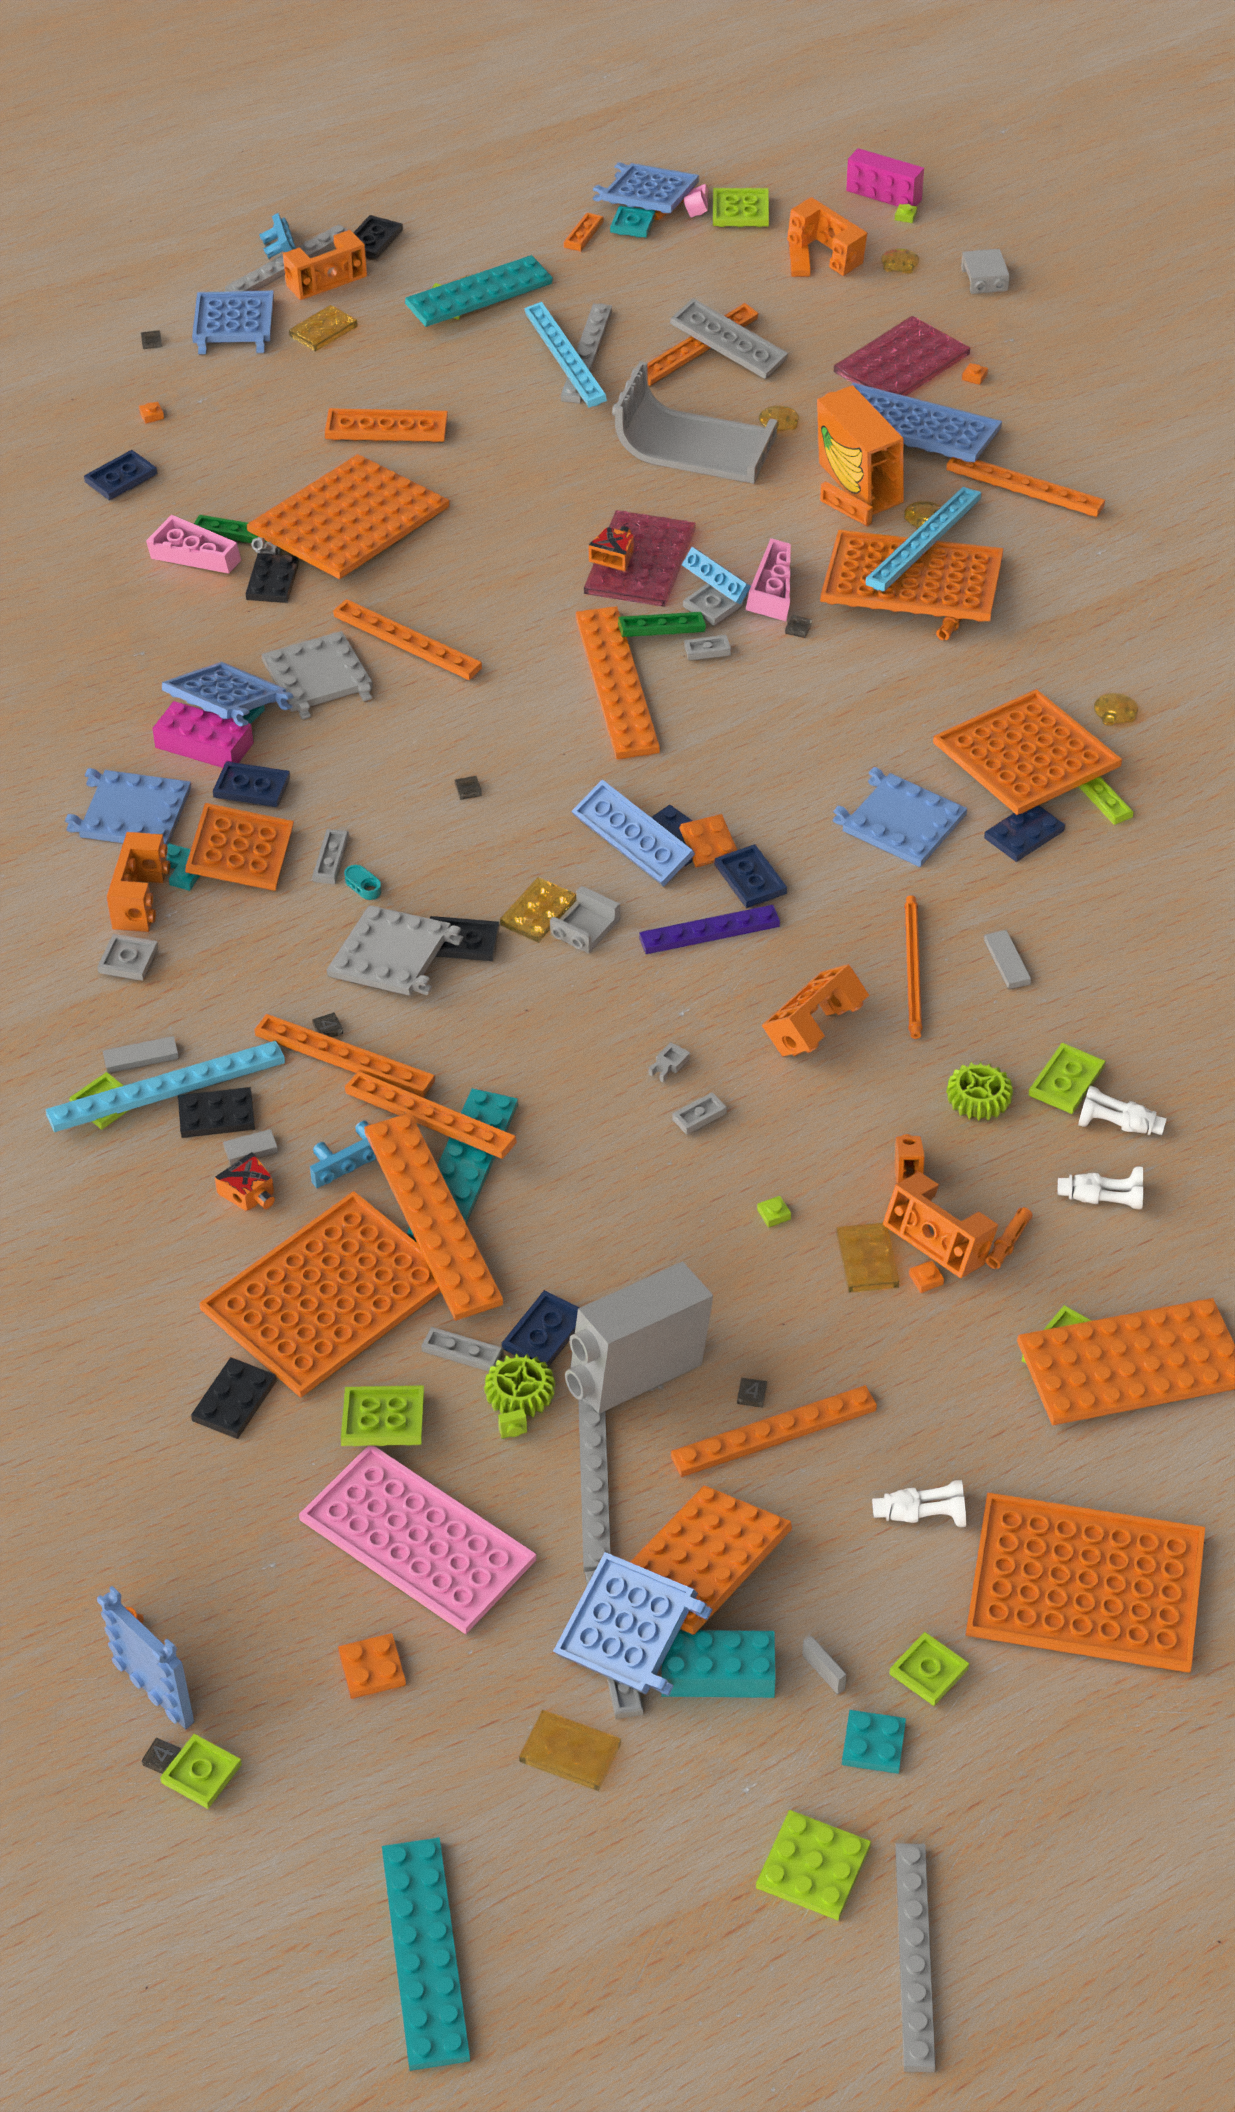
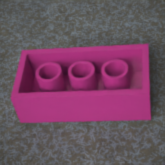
M857 148L848 158L846 191L895 206H899V204L917 206L922 201L924 168Z
M176 701L171 703L152 728L155 748L221 768L224 767L226 761L239 763L254 744L250 723L238 726L233 718L223 719L213 712H207Z

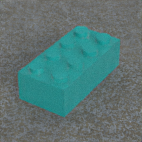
M679 1630L662 1663L661 1677L672 1684L673 1688L669 1696L661 1693V1697L775 1698V1631L698 1630L693 1635L684 1630Z

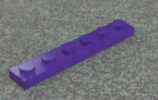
M768 905L639 932V939L645 954H651L780 927V920L774 906Z

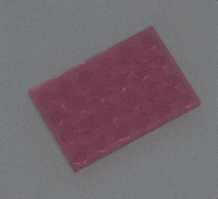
M911 316L835 364L834 372L852 383L907 396L970 355V347Z
M616 510L609 527L619 530L620 527L626 526L634 535V551L627 570L622 571L594 563L584 586V594L666 607L695 532L696 523Z

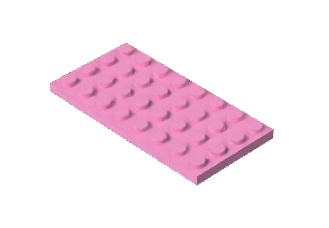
M367 1446L299 1513L300 1521L464 1634H467L536 1561V1554L375 1446Z

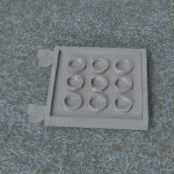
M342 631L261 654L262 661L275 684L285 688L286 692L293 694V698L286 699V701L292 705L290 711L298 710L302 720L311 717L308 711L310 706L358 692L363 701L372 699L369 693L371 688H373L372 681Z
M369 905L327 968L328 977L411 996L413 991L428 995L432 986L427 985L430 978L425 976L424 973L445 941L454 945L461 943L463 936L458 935L461 928L451 926L447 922Z

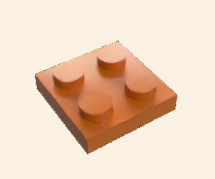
M722 814L683 823L679 827L686 845L695 853L692 860L696 868L712 864L715 858L737 851Z
M392 1633L338 1646L351 1699L406 1685Z

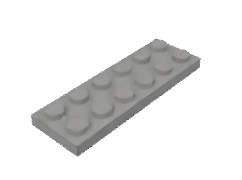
M694 298L671 317L670 324L764 379L775 371L788 357V353Z

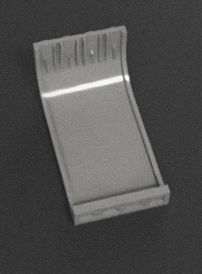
M642 361L638 363L636 369L632 370L631 378L626 381L625 390L620 393L619 401L617 404H614L612 415L615 416L617 436L626 450L636 458L654 465L752 484L755 483L777 437V420L769 419L766 427L677 411L666 407L650 391L647 362Z

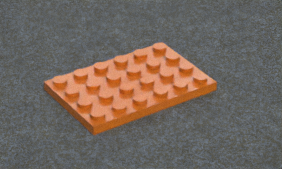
M704 1485L630 1563L694 1589L698 1593L695 1599L706 1603L707 1607L713 1609L709 1616L710 1618L792 1530L791 1521ZM689 1611L680 1629L694 1635L707 1622V1619Z

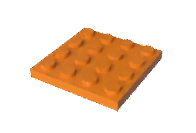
M205 803L185 872L276 891L294 821Z

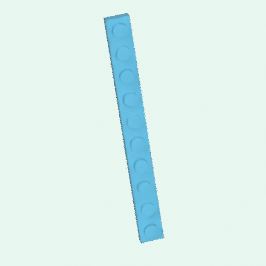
M539 302L524 308L526 316L588 408L598 406L607 401L606 394L545 305Z
M962 487L866 577V585L876 590L885 591L981 500V492Z
M272 1041L46 1109V1116L53 1131L58 1132L116 1112L118 1114L284 1064L285 1057L277 1042Z

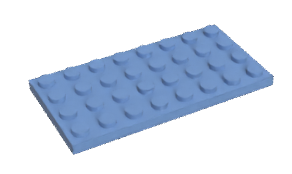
M857 383L851 384L903 437V444L908 447H918L927 452H937L946 457H956L965 462H975L1001 429L1002 421Z

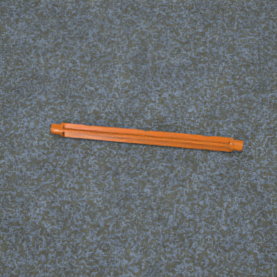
M909 895L906 897L904 905L908 977V1029L911 1038L918 1039L921 1037L923 1029L921 1017L918 903L915 896Z

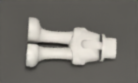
M1089 1086L1078 1125L1086 1127L1093 1118H1101L1121 1126V1130L1145 1134L1148 1131L1147 1135H1150L1151 1132L1162 1135L1167 1118L1156 1116L1157 1112L1151 1111L1136 1102L1129 1101V1103H1124L1103 1094L1096 1087Z
M1135 1167L1131 1176L1126 1179H1110L1101 1177L1099 1173L1074 1175L1072 1180V1175L1069 1174V1178H1058L1057 1195L1069 1196L1070 1200L1076 1199L1085 1203L1098 1204L1099 1201H1109L1126 1204L1133 1209H1142L1143 1167Z
M955 1480L947 1486L917 1491L916 1488H907L891 1494L886 1493L884 1498L872 1499L874 1518L886 1517V1521H889L890 1515V1519L894 1521L915 1523L922 1517L944 1514L952 1516L956 1526L966 1527L962 1480ZM933 1500H945L939 1502L924 1503Z

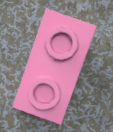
M706 184L692 189L689 195L684 197V204L690 217L699 216L708 211V188Z

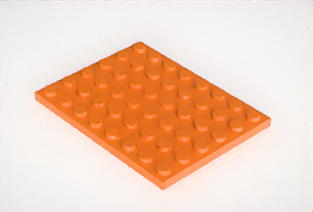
M357 454L247 524V531L258 537L265 538L271 544L341 579L449 507V499Z
M838 530L820 602H826L831 605L843 604L850 607L860 606L869 607L870 609H886L893 612L903 611L913 614H929L936 617L947 616L954 617L955 619H973L978 622L990 621L1004 548L937 541L885 591L867 586L866 577L909 537Z
M353 1191L202 1300L199 1306L202 1312L302 1398L441 1291L418 1243Z
M987 1492L966 1636L1190 1673L1205 1527Z

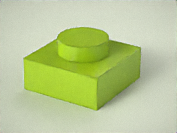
M899 204L895 213V220L913 223L917 214V207L909 204Z
M781 1196L757 1204V1211L768 1228L791 1220V1212Z
M524 1409L498 1415L501 1439L517 1437L527 1433V1419Z

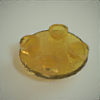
M895 248L886 251L881 257L883 269L887 272L894 270L910 274L913 272V268L918 265L919 257L911 250Z
M776 405L765 408L759 415V421L766 427L769 419L777 420L778 433L779 431L796 429L799 416L790 407Z
M930 501L914 502L906 507L904 519L918 529L941 506Z
M1109 693L1100 696L1095 701L1094 711L1103 719L1102 723L1104 725L1113 726L1115 723L1134 722L1138 713V706L1127 695Z

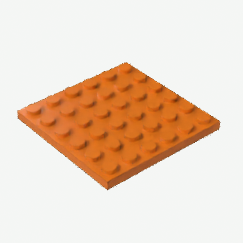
M1037 689L933 737V743L1017 815L1120 767L1122 764V759Z

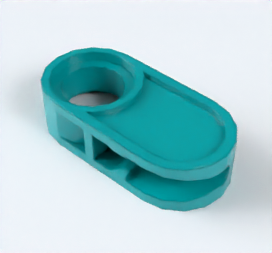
M351 865L345 869V883L362 898L374 900L381 895L380 880L363 866ZM368 886L376 887V889L371 891L365 890Z

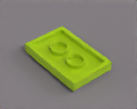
M1061 1043L1030 1087L1028 1096L1073 1114L1087 1094L1089 1086L1094 1084L1105 1068L1106 1061Z

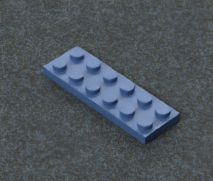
M601 780L571 811L576 818L663 887L695 855L691 848L604 780Z

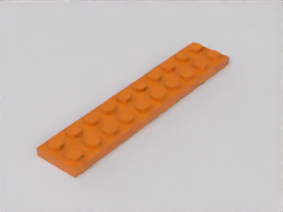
M618 607L577 611L576 621L616 759L659 754V743L627 637H622L618 626V617H620Z
M411 1112L365 1126V1135L454 1320L457 1321L502 1306L503 1298Z

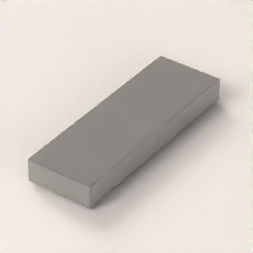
M326 830L312 875L313 882L336 883L349 840V831Z
M1007 930L985 934L984 942L1007 988L1012 989L1030 985L1031 978Z
M174 1036L103 1050L107 1073L179 1059Z
M434 1327L430 1328L421 1346L422 1352L488 1372L490 1366L496 1367L497 1360H501L504 1354L502 1347Z

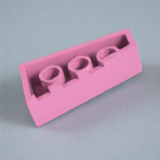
M173 515L146 541L151 559L228 574L241 561L237 542Z
M770 538L749 590L746 605L747 611L782 621L787 620L790 605L791 544Z

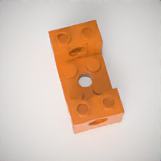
M810 197L791 209L787 240L800 248L814 240H818L833 250L829 267L844 276L863 264L868 233Z
M351 230L333 235L336 250L309 258L300 247L283 253L286 286L299 300L367 277L365 245ZM334 267L331 273L327 274L328 270Z
M126 832L107 893L112 929L149 932L151 923H155L156 910L152 909L153 893H150L148 883L142 882L163 883L165 875L170 872V861L166 858L168 846L164 844L163 834Z
M849 964L821 971L762 1024V1027L782 1057L791 1054L796 1056L804 1051L810 1053L818 1048V1042L825 1037L811 1015L818 1010L819 1007L817 1005H820L826 1016L835 1013L841 1015L848 1010L854 1012L864 1005L863 1001L869 994Z
M919 1171L895 1185L882 1225L959 1278H963L985 1265V1260L999 1225L979 1211L963 1221L946 1212L931 1201L936 1195L939 1184ZM928 1224L933 1227L935 1232L934 1235L930 1233V1228Z

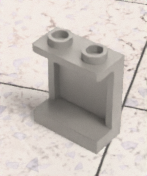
M1000 249L962 252L961 269L962 272H967L971 294L1008 290L1009 273Z
M580 886L576 891V902L560 919L556 917L550 919V935L577 949L590 953L620 921V903Z

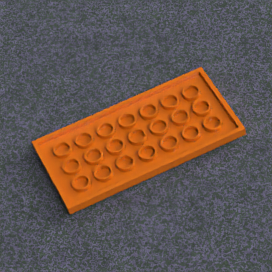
M1213 1298L1020 1334L1017 1339L1052 1426L1235 1390V1344Z

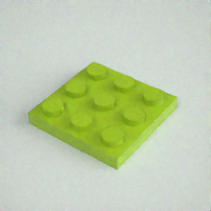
M713 188V226H769L768 188Z
M424 1385L345 1387L341 1446L422 1445Z
M789 1810L757 1879L756 1889L839 1921L869 1852L871 1841Z

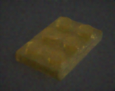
M329 305L289 329V336L316 352L356 328L358 324L355 318Z
M537 877L500 918V926L539 943L550 931V919L552 917L560 919L576 902V894Z
M883 1222L836 1227L848 1293L899 1288L900 1281L888 1228L882 1225Z
M542 1710L519 1755V1761L599 1791L621 1746V1738Z

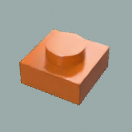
M969 363L962 373V380L980 385L988 374V368Z
M158 401L139 406V411L145 424L164 419V413Z
M933 1260L909 1269V1276L920 1293L944 1285V1278Z

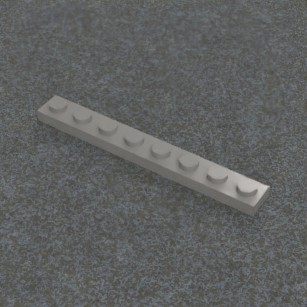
M338 224L296 248L300 247L309 258L322 255L335 248L333 235L345 232L348 229ZM283 255L225 286V292L257 291L284 276Z
M593 303L576 351L590 372L595 363L612 313V305ZM567 376L561 393V401L580 404L582 397Z
M582 1398L578 1399L583 1568L585 1573L596 1570L605 1552L611 1553L605 1411L598 1414L587 1399Z
M896 1843L904 2072H935L925 1844Z

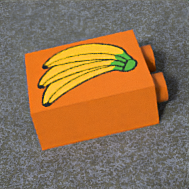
M853 385L836 392H829L823 397L818 398L819 464L846 493L872 506V515L904 503L903 437ZM872 472H874L883 481L884 484H881Z

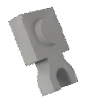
M670 1042L656 1056V1063L649 1067V1075L653 1077L656 1072H661L660 1081L664 1083L670 1071L677 1073L690 1060V1052Z

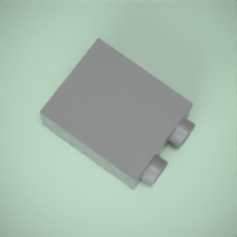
M683 1261L578 1309L575 1334L570 1336V1347L572 1350L571 1368L566 1371L565 1380L571 1394L579 1400L586 1398L598 1414L702 1365L713 1294Z

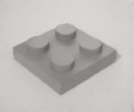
M708 583L683 600L684 608L691 612H701L703 619L714 626L743 606V601L741 604L734 602Z
M113 934L97 966L98 973L143 981L158 950V942Z

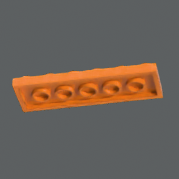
M329 408L325 427V439L445 442L448 411Z

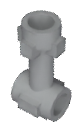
M262 537L255 538L251 544L252 548L256 550L255 552L260 554L279 555L281 548L268 541L265 542V538Z

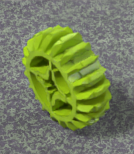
M980 1061L978 1065L970 1062L968 1067L962 1065L960 1070L955 1069L953 1075L948 1080L946 1093L949 1104H952L953 1110H959L960 1116L967 1114L968 1119L977 1117L978 1121L985 1117L989 1121L991 1116L998 1118L1000 1113H1005L1007 1107L1011 1104L1013 1089L1011 1079L1007 1078L1006 1072H1001L1000 1067L992 1068L991 1063L987 1066L982 1065Z
M516 1353L514 1358L511 1359L506 1355L504 1362L497 1360L496 1367L490 1366L489 1374H486L484 1392L488 1404H492L494 1411L500 1410V1414L524 1409L526 1415L529 1414L534 1418L535 1411L543 1413L544 1406H550L551 1399L555 1395V1379L551 1369H548L546 1362L539 1363L538 1357L530 1359L528 1353L524 1358L519 1357Z

